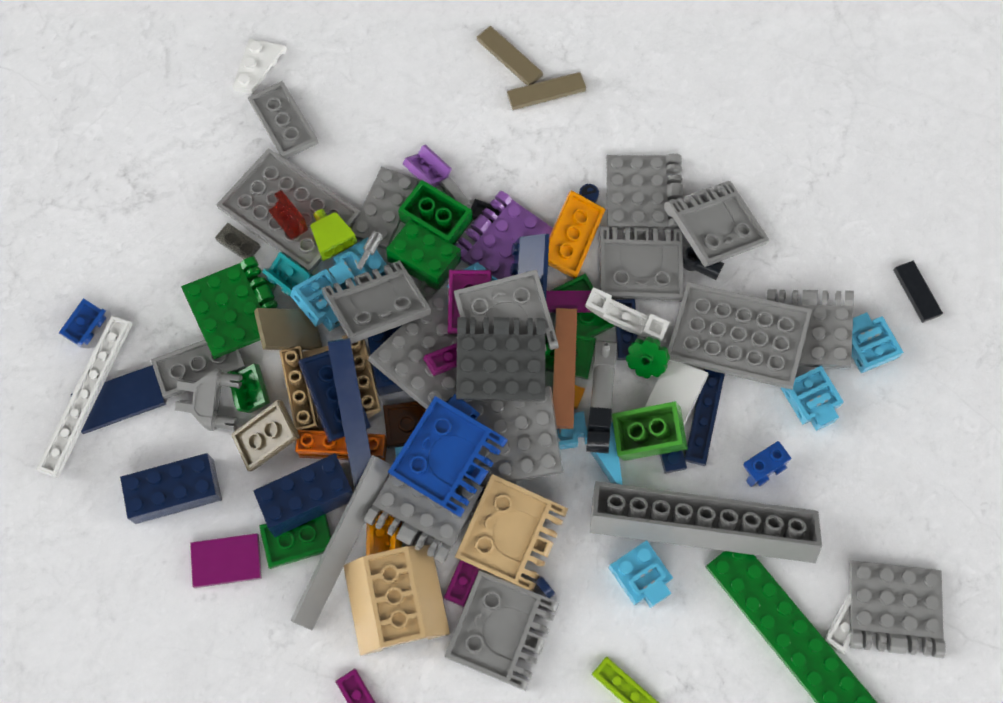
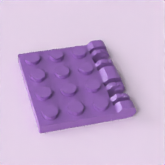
M499 191L490 204L493 208L499 210L500 215L497 217L490 209H484L482 211L484 215L480 214L471 224L473 229L468 228L465 231L466 235L476 243L472 246L468 240L461 237L457 240L458 243L454 245L461 249V260L471 266L478 262L486 270H492V276L502 279L513 276L510 274L511 264L514 263V255L511 253L512 244L522 236L549 234L550 236L553 228L512 200L504 191Z

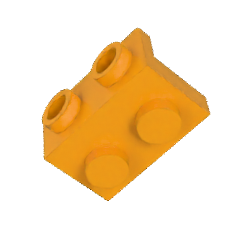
M382 511L373 525L366 523V556L401 548L402 541L396 539L402 522L393 536L387 534L390 525L395 519L390 515L380 530L375 528L376 522L383 513Z

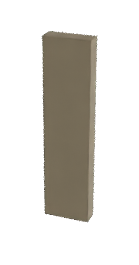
M489 26L477 36V41L526 85L534 84L543 77V72L492 26Z
M581 72L508 90L507 96L512 110L585 92L586 86Z

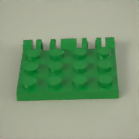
M254 256L181 286L214 359L260 341L254 311L257 308L278 307V303L274 300L275 297L269 285L266 284V278H256L250 283L248 281L262 272Z

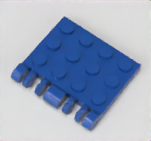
M435 396L388 470V473L461 518L465 509L452 502L451 498L453 497L468 506L470 503L468 499L455 493L459 485L468 492L475 494L477 489L463 481L464 477L481 485L488 471L474 463V461L477 459L485 465L492 467L494 464L492 460L480 455V451L485 447L494 455H499L501 451L488 443L487 440L489 439L502 448L508 440Z

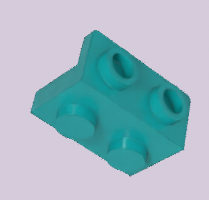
M279 252L269 269L264 268L262 270V273L267 276L266 279L272 284H278L282 287L281 291L288 296L291 295L294 286L314 276L283 252Z

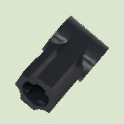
M691 246L686 249L683 256L684 269L698 271L714 280L718 278L724 265L720 261L704 267ZM692 256L696 261H692L688 257Z

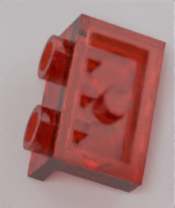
M280 190L275 193L277 202L274 207L269 209V213L290 240H294L306 232L308 227L304 217L284 192Z

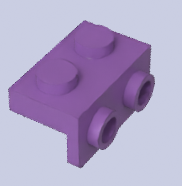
M422 145L418 154L405 158L403 165L410 173L414 174L420 181L423 180L433 187L440 186V182L448 178L452 170L427 145Z

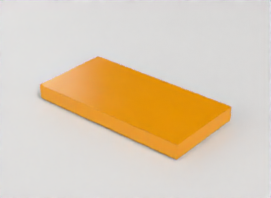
M571 190L549 236L548 265L573 279L577 278L606 209Z

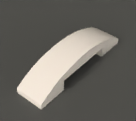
M594 287L592 288L585 307L607 322L636 335L651 337L659 341L663 340L670 323L669 321L651 313L647 316L612 300V295Z

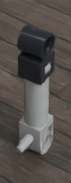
M596 340L586 452L609 453L617 342Z

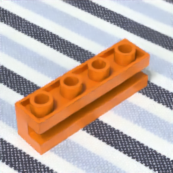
M298 430L300 438L296 441L295 451L299 453L298 456L300 458L324 459L336 453L338 460H349L345 437L329 443L324 431ZM368 434L371 456L374 455L386 461L387 438L385 434Z

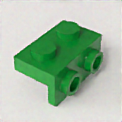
M254 363L239 372H227L228 374L242 375V380L238 381L242 382L241 388L230 387L234 398L233 403L237 411L252 413L270 403L259 364Z

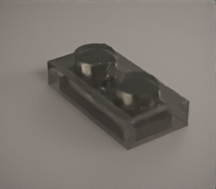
M229 223L215 237L217 242L242 259L254 256L261 248L259 243Z

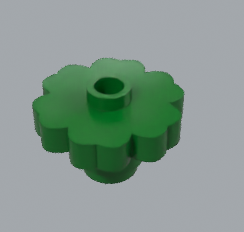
M646 337L643 341L637 338L630 344L626 361L630 369H635L637 376L648 379L651 375L659 377L666 371L670 355L666 347L660 346L658 339Z

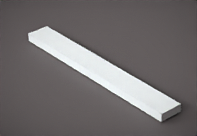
M111 315L36 468L37 471L59 478L132 327L131 321Z

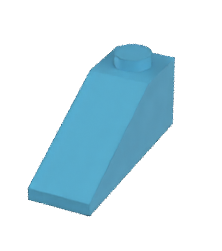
M611 422L609 453L591 452V454L612 484L623 485L613 422ZM588 427L587 432L584 433L585 444H587Z

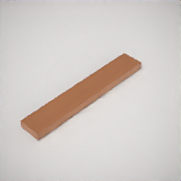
M556 308L555 334L559 348L554 350L553 403L557 429L574 428L577 309Z

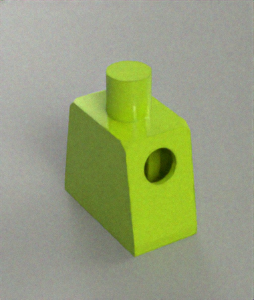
M320 209L313 214L316 222L310 226L323 261L357 244L354 232L336 212L327 216L324 209Z

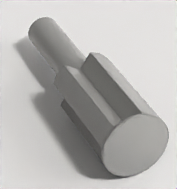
M372 231L363 247L364 254L356 266L357 269L362 270L369 256L374 255L383 239L381 233Z

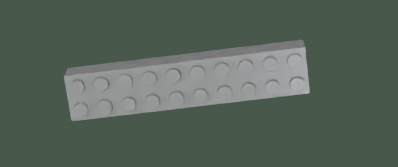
M595 481L590 533L816 563L822 548L819 513L815 510Z

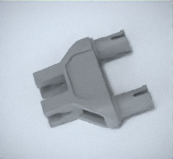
M215 369L198 381L185 379L178 381L177 390L193 392V401H176L175 410L192 413L197 421L209 431H214L217 428L235 431L237 428L235 423L238 422L237 417L220 416L218 413L220 391L222 386L240 389L242 382L238 381L242 380V375L224 373L222 369Z

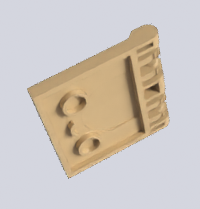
M491 474L455 557L533 592L536 583L521 577V574L523 573L534 579L539 578L540 575L536 572L529 571L524 567L528 560L537 566L544 567L545 562L531 556V551L548 558L554 543L538 535L542 532L556 538L557 533L554 530L542 526L545 519L550 520L556 525H562L563 520L548 514L550 510L565 517L568 508Z

